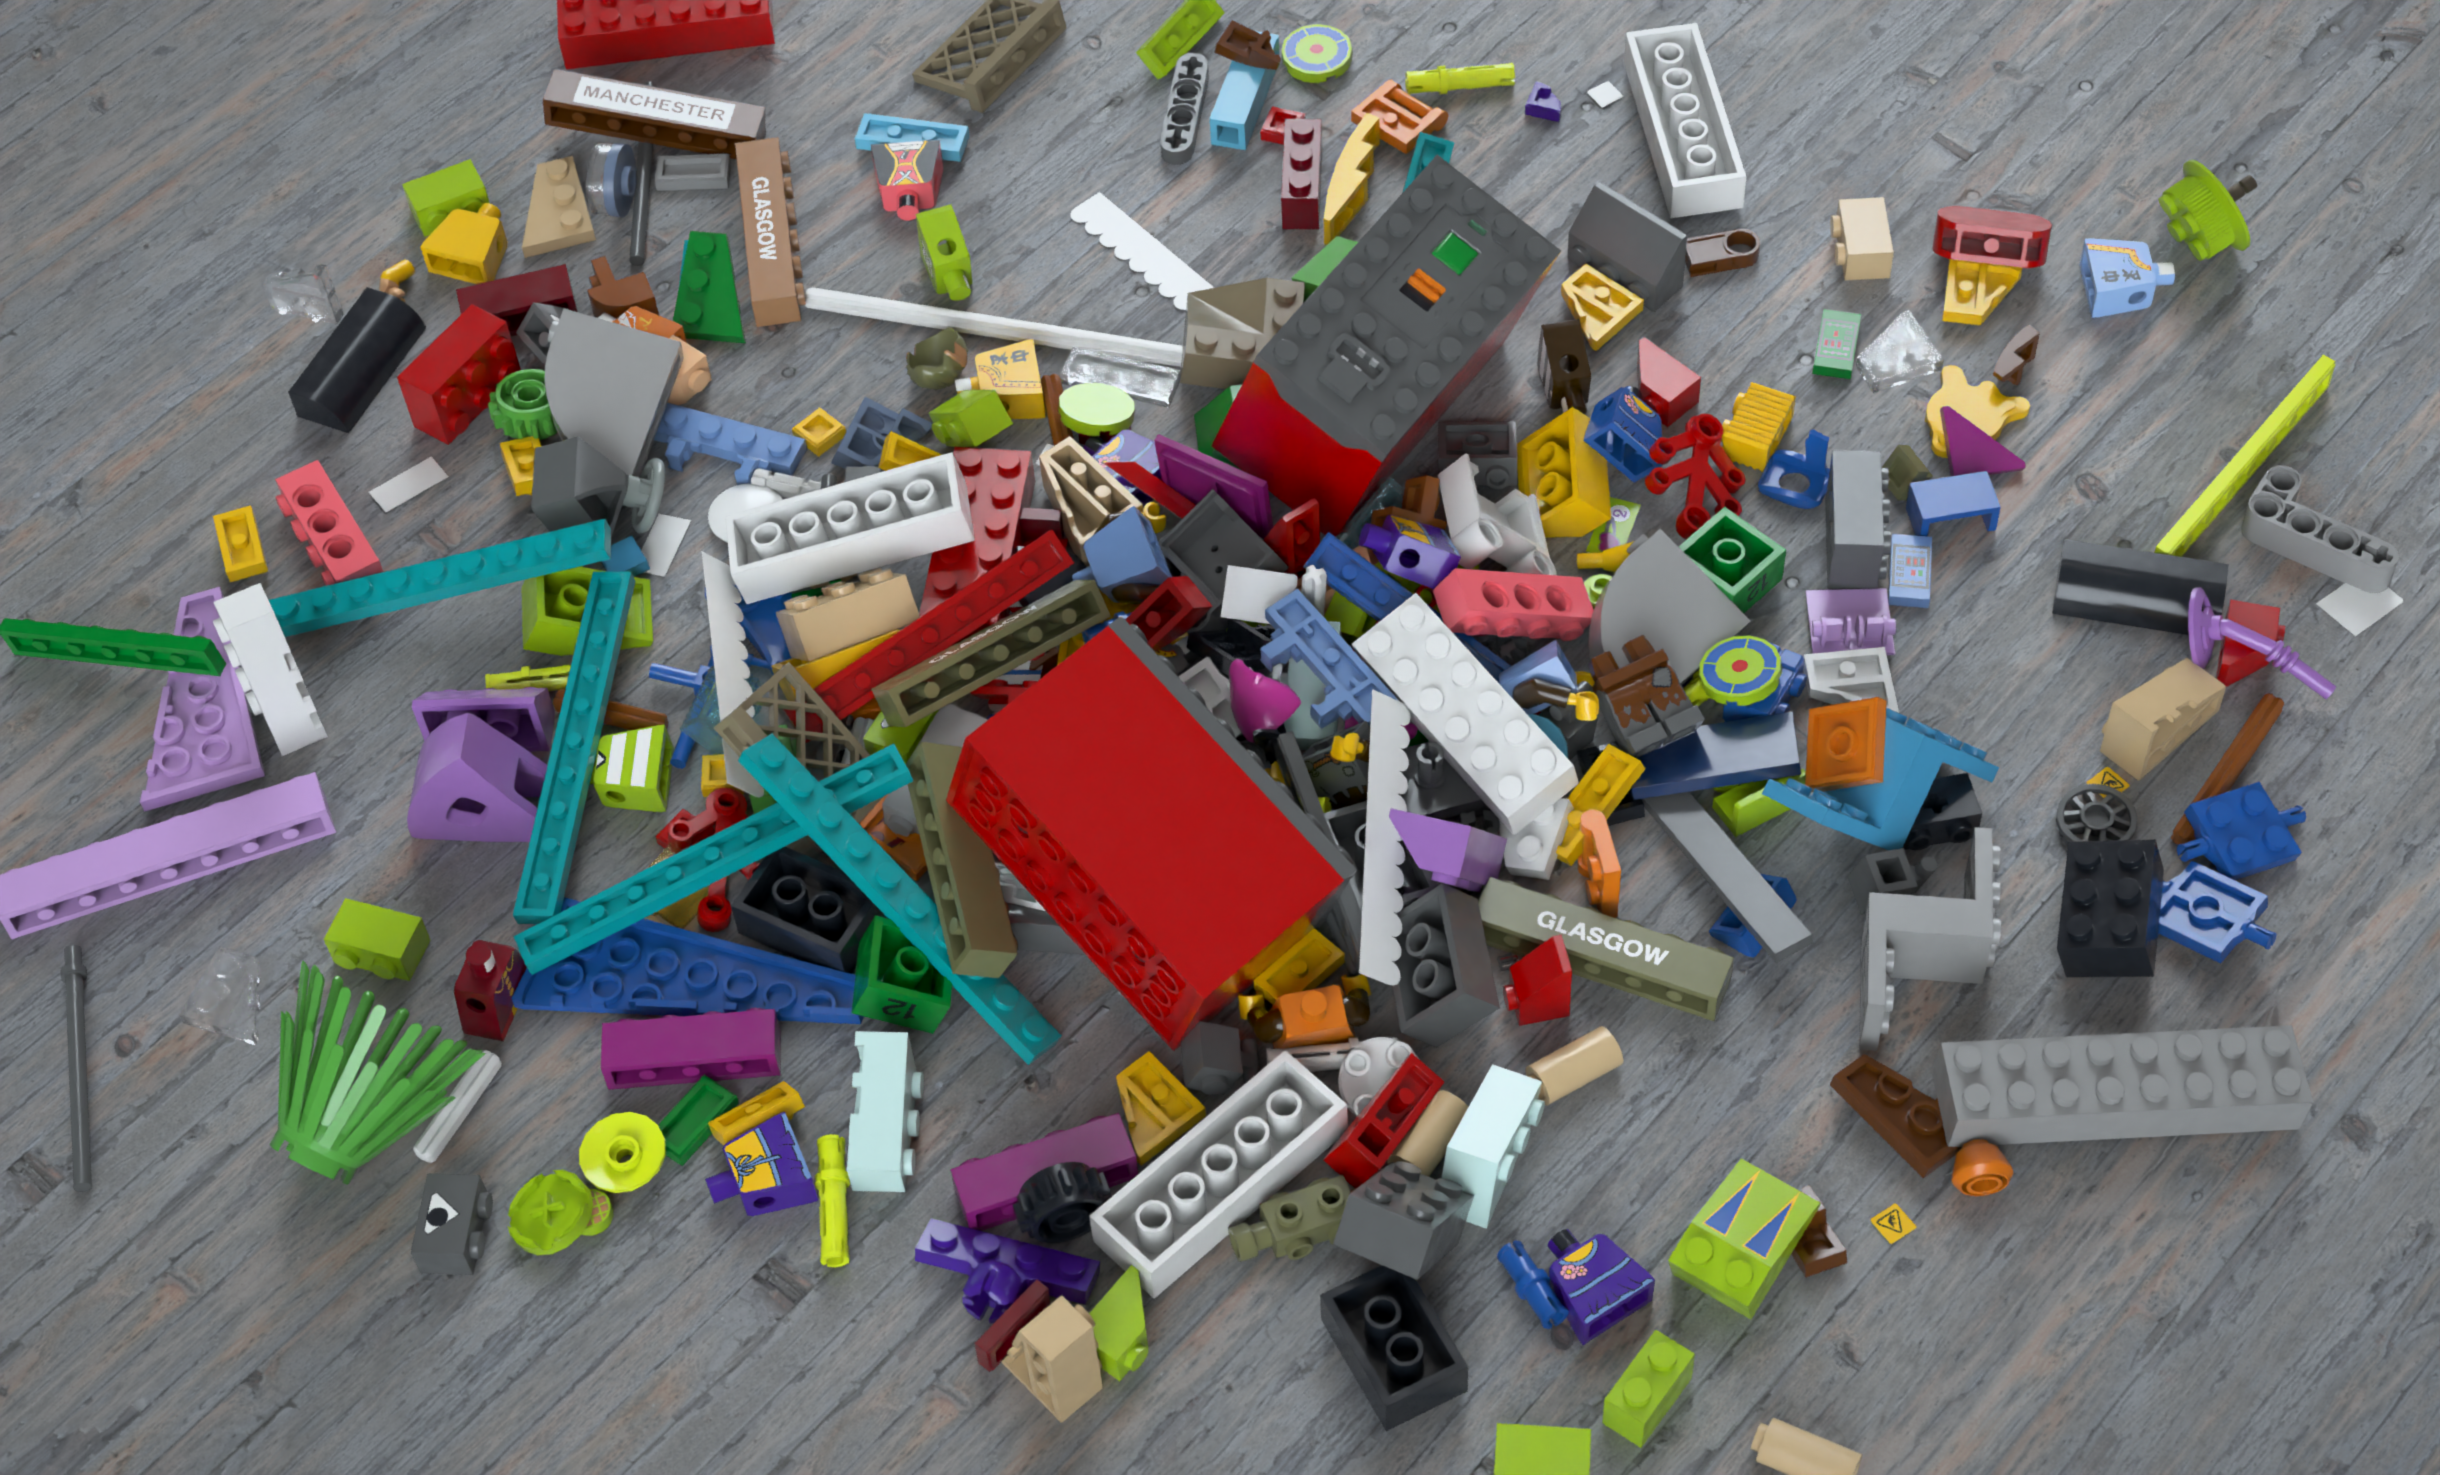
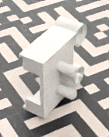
M1467 453L1437 475L1438 479H1440L1439 485L1446 514L1445 521H1447L1445 533L1451 538V542L1461 556L1459 561L1461 566L1466 569H1472L1484 559L1490 557L1507 567V570L1504 572L1557 575L1555 566L1549 556L1538 504L1534 494L1528 497L1514 489L1497 503H1493L1477 493L1474 476L1479 472L1477 465L1470 462L1469 454Z

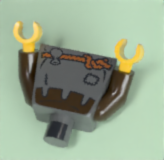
M1367 721L1313 743L1302 754L1317 796L1319 798L1328 797L1330 799L1329 802H1331L1332 811L1367 801L1370 726ZM1275 761L1271 765V769L1266 768L1265 771L1275 782L1279 781L1286 786L1278 763Z

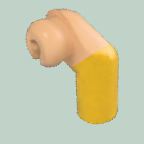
M404 259L383 271L380 276L379 291L391 294L405 302V299L402 298L405 293L402 289H399V285L414 275L415 269L413 264Z

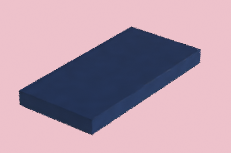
M1793 712L1699 726L1696 731L1667 745L1662 744L1660 748L1637 758L1642 762L1645 770L1631 788L1634 800L1769 780V778L1776 779L1800 775L1801 767Z

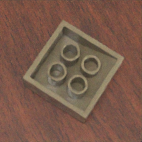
M1267 277L1188 293L1180 383L1227 389L1230 385L1243 384L1257 354L1304 303L1305 282Z

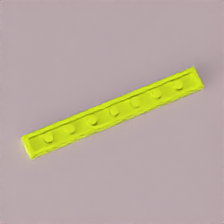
M2325 355L2321 356L2159 542L2154 553L2182 557L2328 389L2336 365L2334 364L2335 360Z

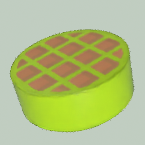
M590 1189L593 1209L591 1219L582 1235L592 1236L606 1230L613 1220L614 1211L608 1196L597 1189Z

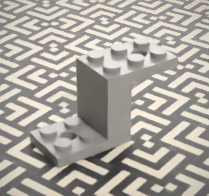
M1975 827L1964 874L1965 899L1869 892L1861 935L1860 1050L1877 1051L1880 1034H1888L1889 1016L1893 1010L1894 985H1890V978L1983 984L1986 967H1994L1995 944L1999 945L2001 936V919L1995 918V908H1999L2001 885L2000 882H1995V872H1998L2000 864V846H1992V828Z

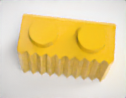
M1751 382L1747 393L1740 392L1733 406V419L1731 421L1725 419L1722 424V448L1732 462L1736 461L1739 465L1744 464L1746 467L1751 466L1754 470L1764 471L1794 416L1796 396Z

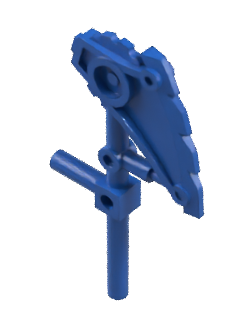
M792 592L746 604L741 595V602L736 605L743 612L744 618L742 622L738 623L743 627L746 637L762 657V659L754 658V654L748 653V658L742 660L748 667L751 668L754 665L767 668L774 675L772 665L792 658L775 613L786 608L784 602L792 599ZM712 644L710 646L711 658L707 666L700 665L698 673L657 663H652L650 667L649 678L694 688L695 698L670 760V764L675 768H685L711 701L718 702Z

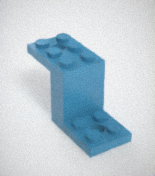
M1886 707L1882 783L1825 792L1815 788L1813 794L1810 795L1812 788L1794 779L1789 778L1785 785L1769 778L1762 794L1824 826L1890 851L1903 847L1942 762L1989 782H1993L1999 767L1984 760L1987 752L1965 742L1963 743L1938 729H1932V727L1910 717L1905 725L1906 716Z

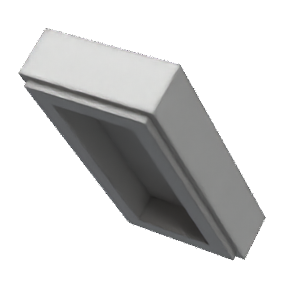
M730 154L658 156L655 175L656 190L728 189L731 170Z

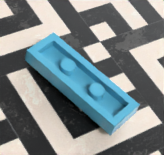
M864 113L855 136L856 149L871 151V145L940 140L942 159L961 162L970 136L968 126Z

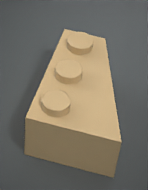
M1069 436L1039 455L1042 483L1053 509L1061 510L1063 530L1074 554L1088 567L1090 564L1083 546L1085 541L1093 536L1108 514L1124 512L1133 506L1142 513L1143 504Z
M2185 658L2112 703L2109 718L2102 728L2104 737L2100 752L2135 779L2141 780L2219 711L2226 686L2197 664H2194L2190 659Z
M1062 1295L1019 1330L1012 1343L1013 1347L1008 1350V1356L1002 1361L1061 1423L1103 1388L1100 1373L1102 1364L1097 1355L1099 1345L1093 1331L1095 1322L1081 1305L1077 1304L1073 1307Z

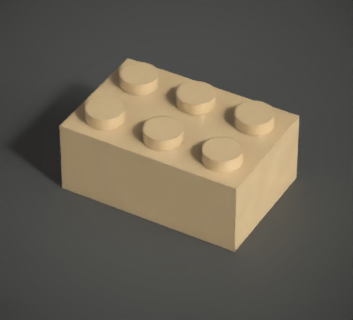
M876 568L859 574L860 581L857 583L845 584L844 581H840L823 587V595L808 597L807 595H801L785 601L786 608L775 613L790 656L809 662L904 627L918 619L920 615L906 574L892 573L891 569L882 570L881 568Z

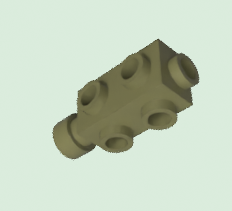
M1340 1175L1332 1179L1326 1177L1317 1179L1306 1188L1292 1193L1281 1192L1271 1196L1266 1202L1260 1204V1222L1252 1225L1244 1222L1228 1228L1229 1239L1238 1261L1243 1262L1257 1257L1258 1251L1272 1247L1276 1258L1288 1255L1289 1259L1296 1260L1307 1256L1313 1250V1245L1329 1240L1334 1245L1333 1243L1348 1196L1356 1188L1350 1190L1344 1176Z

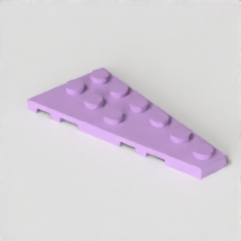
M220 587L181 597L173 635L186 637L203 636L211 639L225 660L226 666L221 676L168 671L167 685L163 686L153 734L155 741L152 759L148 760L146 769L148 775L146 790H142L140 799L144 812L265 776L251 712L245 696L246 692L243 691L234 671L240 668V666L233 668L224 648V645L231 643V641L222 643L213 624V620L220 618L213 602L224 598Z

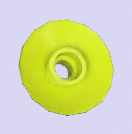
M634 1112L612 1114L598 1121L585 1134L579 1148V1165L586 1179L600 1190L612 1193L633 1191L647 1184L660 1171L666 1156V1140L658 1124L646 1115ZM626 1155L633 1156L630 1160L619 1163L622 1157Z

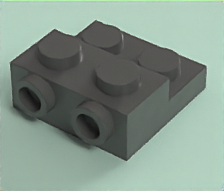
M1516 421L1438 422V474L1467 453L1469 454L1470 462L1477 465L1479 472L1474 476L1476 486H1487L1497 490L1503 489L1506 486H1517Z

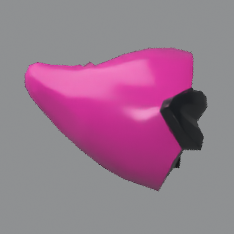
M1236 659L1231 663L1229 683L1231 709L1234 719L1246 740L1255 742L1260 748H1264L1267 746L1268 740L1278 738L1280 732L1277 728L1297 710L1301 704V699L1288 685L1252 671L1244 664L1243 660Z

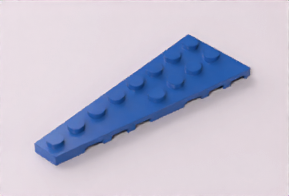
M564 897L561 912L580 903V901ZM644 918L531 975L527 968L511 998L514 1007L526 1010L695 1016L710 1011L731 1013L743 1012L750 1008H763L765 1010L775 1009L778 1021L861 1024L864 1016L851 1013L855 975Z

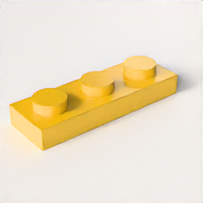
M1610 744L1606 746L1567 798L1574 809L1568 814L1567 820L1569 824L1561 846L1558 845L1557 859L1570 866L1574 864L1583 852L1584 834L1580 830L1582 814L1588 810H1598L1604 814L1607 820L1645 770L1640 760Z

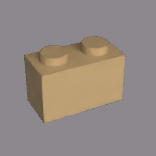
M1884 197L1839 200L1837 215H1831L1830 232L1832 238H1838V243L1835 244L1836 265H1842L1844 280L1890 278L1894 251Z

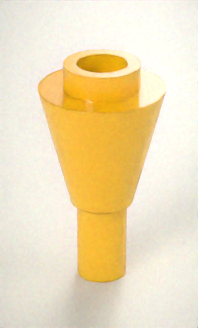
M1634 541L1603 550V552L1578 553L1577 567L1578 569L1603 568L1606 571L1616 572L1623 561L1630 555L1626 550Z

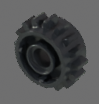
M1065 1162L1047 1167L1031 1176L1022 1185L1017 1195L1018 1203L1013 1204V1209L1022 1233L1028 1232L1030 1238L1035 1237L1043 1243H1062L1079 1238L1092 1231L1089 1216L1109 1200L1112 1195L1103 1172L1098 1174L1095 1167L1090 1168L1087 1164L1081 1162Z

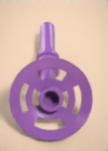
M2201 587L2193 588L2189 601L2188 633L2194 664L2205 669L2211 658L2215 640H2223L2224 636H2227L2265 654L2266 661L2270 662L2273 660L2272 665L2274 667L2281 666L2280 671L2282 673L2288 671L2324 699H2327L2334 692L2336 686L2298 658V652L2294 651L2291 653L2292 648L2290 646L2283 647L2284 642L2282 640L2276 642L2232 620L2223 619L2222 615H2214L2204 590Z

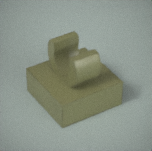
M1897 445L1882 466V468H1888L1889 470L1888 488L1898 501H1907L1910 483L1931 480L1933 477L1909 445Z

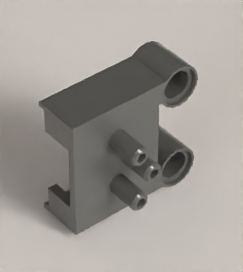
M1213 489L1158 542L1171 576L1178 577L1181 573L1188 576L1213 606L1187 633L1227 630L1229 618L1221 617L1228 565L1284 573L1289 568ZM1206 618V621L1201 626H1199L1201 621H1203Z

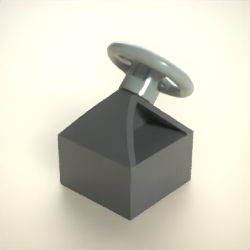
M578 436L535 448L531 509L549 532L605 519L611 527L612 538L623 505L632 508V527L635 532L643 534L652 526L661 504L665 485V466L661 459L653 458L647 462L640 477L626 475L617 465Z

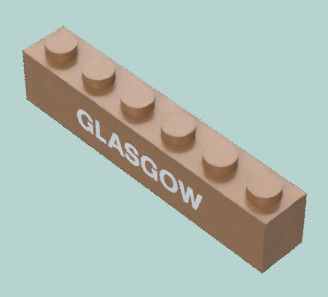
M778 137L735 143L750 295L756 326L762 327L801 321L800 306L806 305L803 283H797V278H803L800 256H794L793 253L800 251L797 229L791 230L790 226L797 225L794 203H788V199H794L791 177H785V173H791L788 151L781 152Z

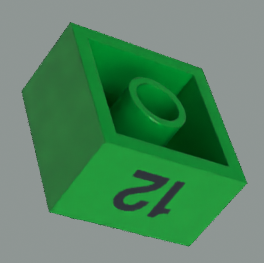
M1726 507L1722 508L1679 546L1743 614L1783 579L1786 549Z
M875 915L859 942L851 1013L933 1034L950 1008L952 983L946 976L943 977L929 962L924 953L902 934L899 927L891 919Z

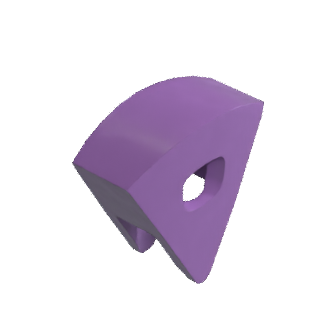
M465 713L453 717L430 733L419 752L407 816L409 832L412 837L419 839L530 842L538 808L523 797L541 796L548 765L477 716Z

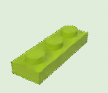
M1185 0L1136 51V54L1157 80L1163 78L1173 69L1178 59L1187 54L1225 12L1216 0Z

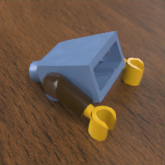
M1149 502L1144 506L1142 513L1133 506L1124 512L1108 514L1093 536L1084 543L1083 548L1090 566L1073 574V581L1095 580L1098 588L1114 603L1141 604L1168 577H1172L1155 533L1162 532L1166 526V516H1159L1160 506L1155 502Z
M1557 640L1499 674V684L1527 715L1535 714L1550 705L1566 708L1567 704L1576 705L1575 717L1577 719L1593 721L1597 718L1599 713V699L1597 695L1591 691L1574 694L1578 691L1577 685L1582 681L1588 682L1593 687L1595 682L1591 674L1585 671L1575 672Z

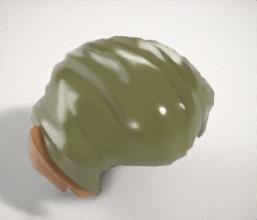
M947 328L915 344L914 355L910 352L906 354V362L908 363L906 368L910 379L921 388L933 390L953 385L955 379L960 378L963 369L967 365L968 349L965 340L955 332L954 328Z

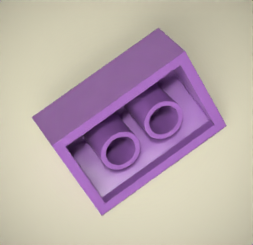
M486 688L483 690L464 691L447 689L444 691L425 692L412 701V710L424 741L442 723L453 717L471 713L529 752L550 751L555 710L547 688Z
M1390 809V820L1417 866L1432 872L1431 880L1480 893L1482 885L1486 886L1490 877L1498 879L1507 838L1467 825Z

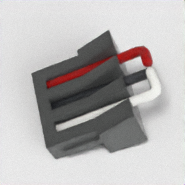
M1512 952L1497 957L1501 971L1509 970L1515 964L1514 961H1519L1517 955L1512 956Z

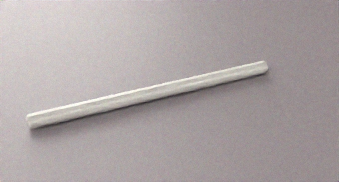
M814 287L808 288L805 292V306L811 309L943 330L954 328L956 332L1019 342L1033 339L1034 344L1181 367L1183 350L1181 345Z

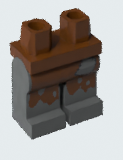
M1644 635L1630 640L1622 647L1630 664L1619 669L1610 651L1593 657L1588 663L1591 676L1595 682L1592 687L1593 692L1599 699L1601 712L1620 750L1635 758L1660 748L1662 744L1667 745L1696 731L1705 720L1698 706H1693L1686 695L1675 670L1668 662L1669 659L1664 649L1655 652L1653 646Z

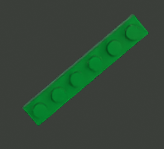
M4 618L0 625V635L14 655L221 676L226 666V662L216 648V645L211 639L203 636L186 637L165 632L156 634L138 632L133 629H107L96 625L87 627L70 625L65 622H38L32 619Z

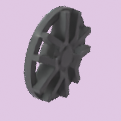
M2086 784L2073 788L2062 797L2056 814L2060 837L2064 836L2069 842L2088 841L2090 835L2097 836L2099 841H2105V838L2112 841L2131 840L2135 834L2138 820L2135 807L2123 793L2101 784ZM2093 793L2105 794L2107 796L2101 802H2098ZM2083 794L2087 804L2084 805L2077 796ZM2116 799L2121 805L2112 810L2109 805ZM2069 803L2074 811H2064ZM2127 812L2130 822L2120 818V816ZM2073 821L2079 822V823L2072 824V825H2068V826H2067L2066 823H2065V822H2073ZM2114 828H2117V829H2119V830L2125 831V832H2127V833H2126L2125 835H2123L2122 833L2118 832V831L2115 830ZM2084 833L2083 840L2076 837L2075 834Z

